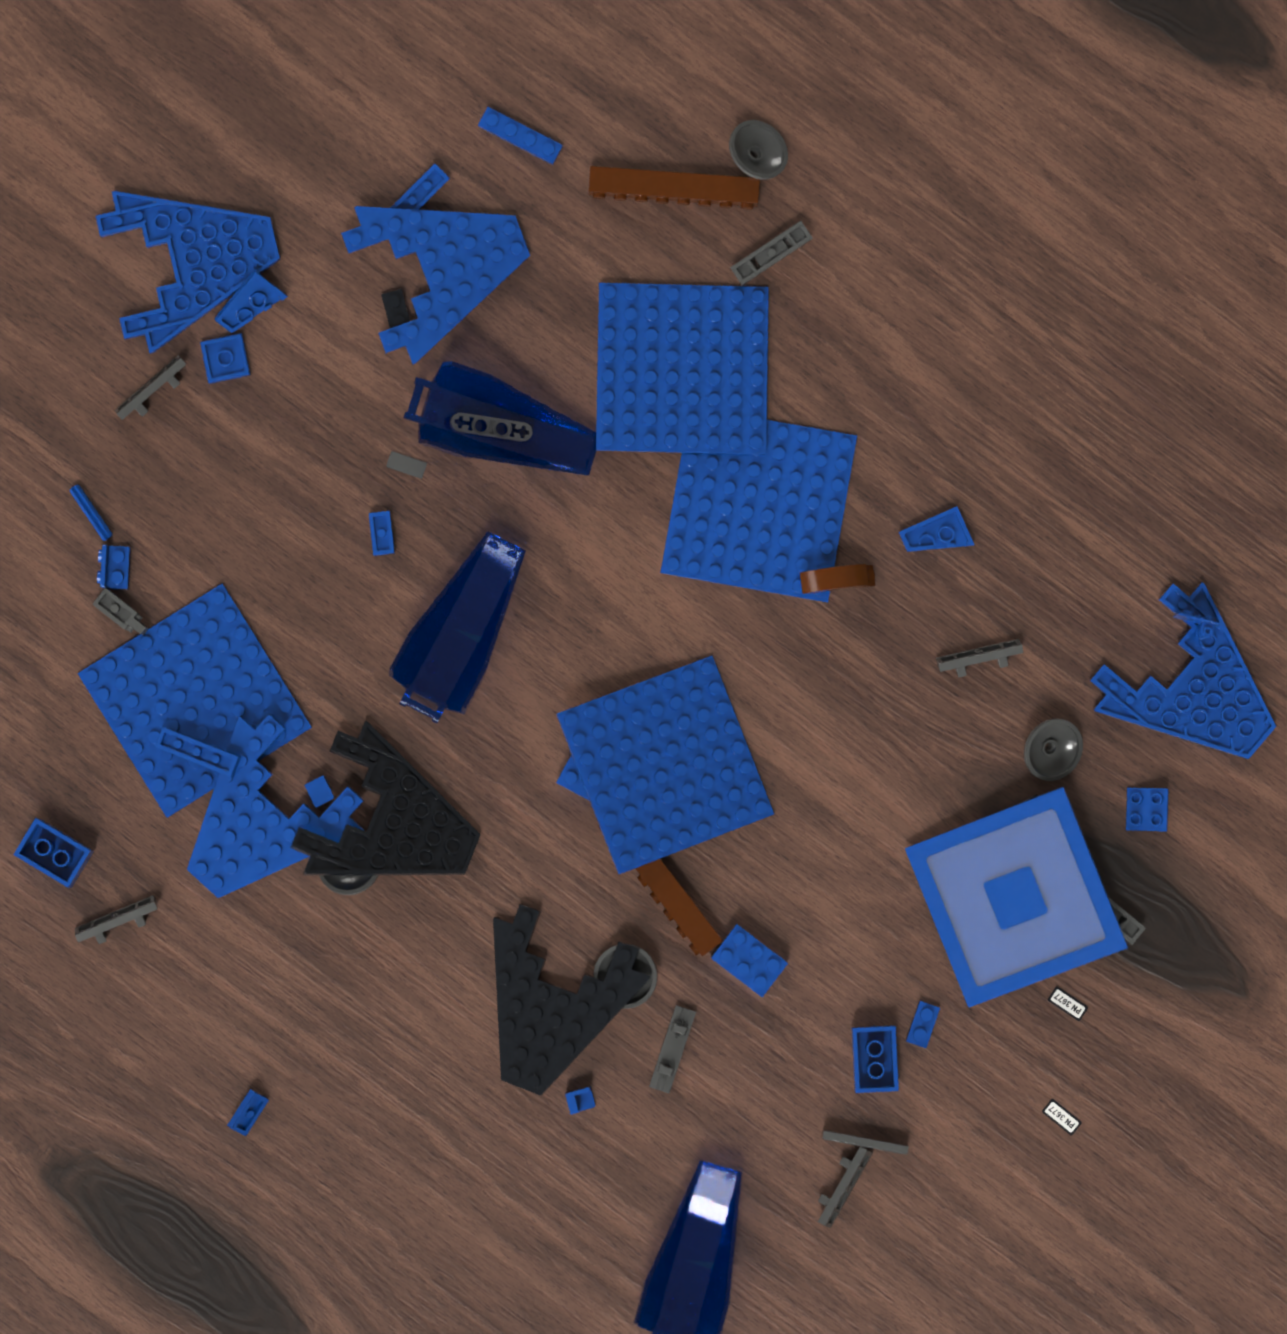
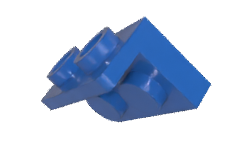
M102 545V550L99 549L98 562H101V571L97 572V583H100L101 588L129 590L131 547Z

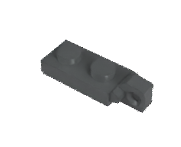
M104 588L93 602L97 609L124 630H128L130 633L136 630L142 635L148 631L149 628L140 622L143 617L108 588Z

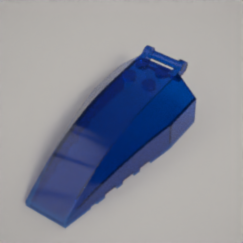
M453 361L443 362L432 382L418 377L415 378L414 392L408 411L405 412L403 418L418 423V444L457 457L589 476L596 454L595 431L577 421L571 420L566 415L551 409L546 404L531 398V396L520 392L491 374ZM425 387L429 390L421 416L415 414L423 388ZM468 413L525 422L531 426L532 436L527 441L517 442L459 433L451 429L450 419L454 414ZM459 416V419L454 422L458 424V428L462 425H469L468 430H471L470 424L473 418H470V422H465ZM477 420L475 423L476 430L483 432L486 429L485 421ZM498 423L496 431L498 434L504 435L507 432V427L504 423ZM511 424L512 431L510 437H513L512 433H519L521 438L527 435V431L524 430L523 426L521 429L516 430L513 429L514 424Z
M489 531L485 534L456 574L449 580L442 592L410 630L389 668V676L407 689L399 703L400 705L408 706L432 718V721L437 724L444 710L465 715L485 678L526 550ZM412 693L439 706L437 711L411 699Z
M700 1160L644 1282L633 1322L634 1326L650 1331L652 1334H722L730 1302L742 1172Z

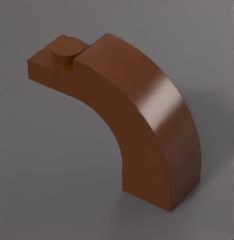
M847 565L800 573L803 594L876 586L873 565Z

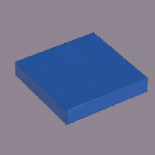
M242 333L200 342L209 384L251 375Z

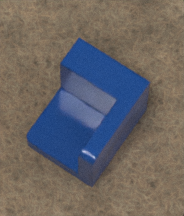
M324 775L304 785L316 808L334 799V795Z
M590 1086L565 1093L570 1114L595 1107Z

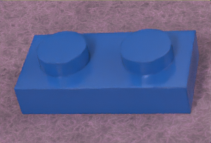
M390 511L368 513L373 556L395 554Z
M919 1001L906 1042L927 1048L940 1010L939 1007Z
M250 1089L227 1126L247 1136L269 1099Z

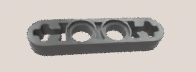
M457 413L450 419L451 429L459 433L517 442L527 441L532 436V428L525 422L468 413ZM459 416L465 422H470V418H473L470 424L471 430H468L469 425H462L458 428V424L454 421L459 419ZM477 420L485 421L486 429L483 432L476 430L475 423ZM498 423L506 425L507 432L504 435L497 433L496 426ZM511 424H514L513 429L516 430L521 429L523 426L524 430L527 431V435L521 438L519 433H512L513 437H510L512 431Z

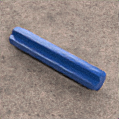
M78 484L73 486L69 490L101 539L106 541L111 538V531Z

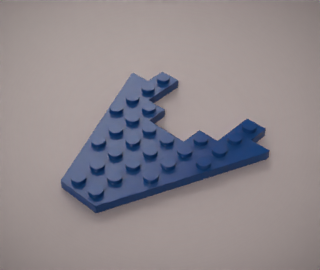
M112 191L116 211L95 216L101 238L142 228L147 248L163 244L168 245L176 283L156 288L160 308L119 318L124 339L145 335L150 354L159 350L236 293L254 270L261 274L280 260L270 217L118 191Z
M356 206L354 209L361 226L341 233L348 254L389 240L395 259L416 253L430 292L411 298L418 319L378 333L385 353L406 346L412 365L416 364L530 256L515 215Z
M1201 582L1190 596L1186 595L1175 584H1172L1159 599L1163 605L1174 614L1186 610L1194 612L1195 617L1200 618L1203 615L1216 618L1215 622L1221 623L1220 626L1214 628L1211 637L1200 640L1196 636L1198 624L1184 621L1191 628L1177 644L1189 653L1193 659L1167 689L1152 676H1149L1136 692L1104 664L1090 680V682L1106 694L1093 710L1097 713L1249 759L1276 728V725L1205 584Z
M271 714L256 729L242 716L238 718L227 752L239 756L241 759L234 777L219 773L187 870L217 898L310 857L290 848L298 827L339 843L346 824L364 831L350 817L364 800L349 786L346 787L320 817L304 803L289 818L259 791L273 774L258 759L286 729Z

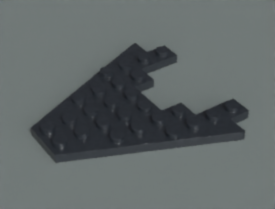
M367 721L364 722L358 739L338 731L329 752L367 767L368 771L361 787L381 796L367 831L365 832L346 824L339 843L298 827L290 848L310 856L303 875H464L481 834Z
M520 904L513 923L497 917L493 919L501 1081L541 1096L651 979V976L633 969L640 949L619 941L605 981L584 974L576 994L540 980L539 978L546 959L527 952L541 911Z

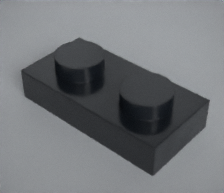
M402 289L381 294L390 328L410 322Z

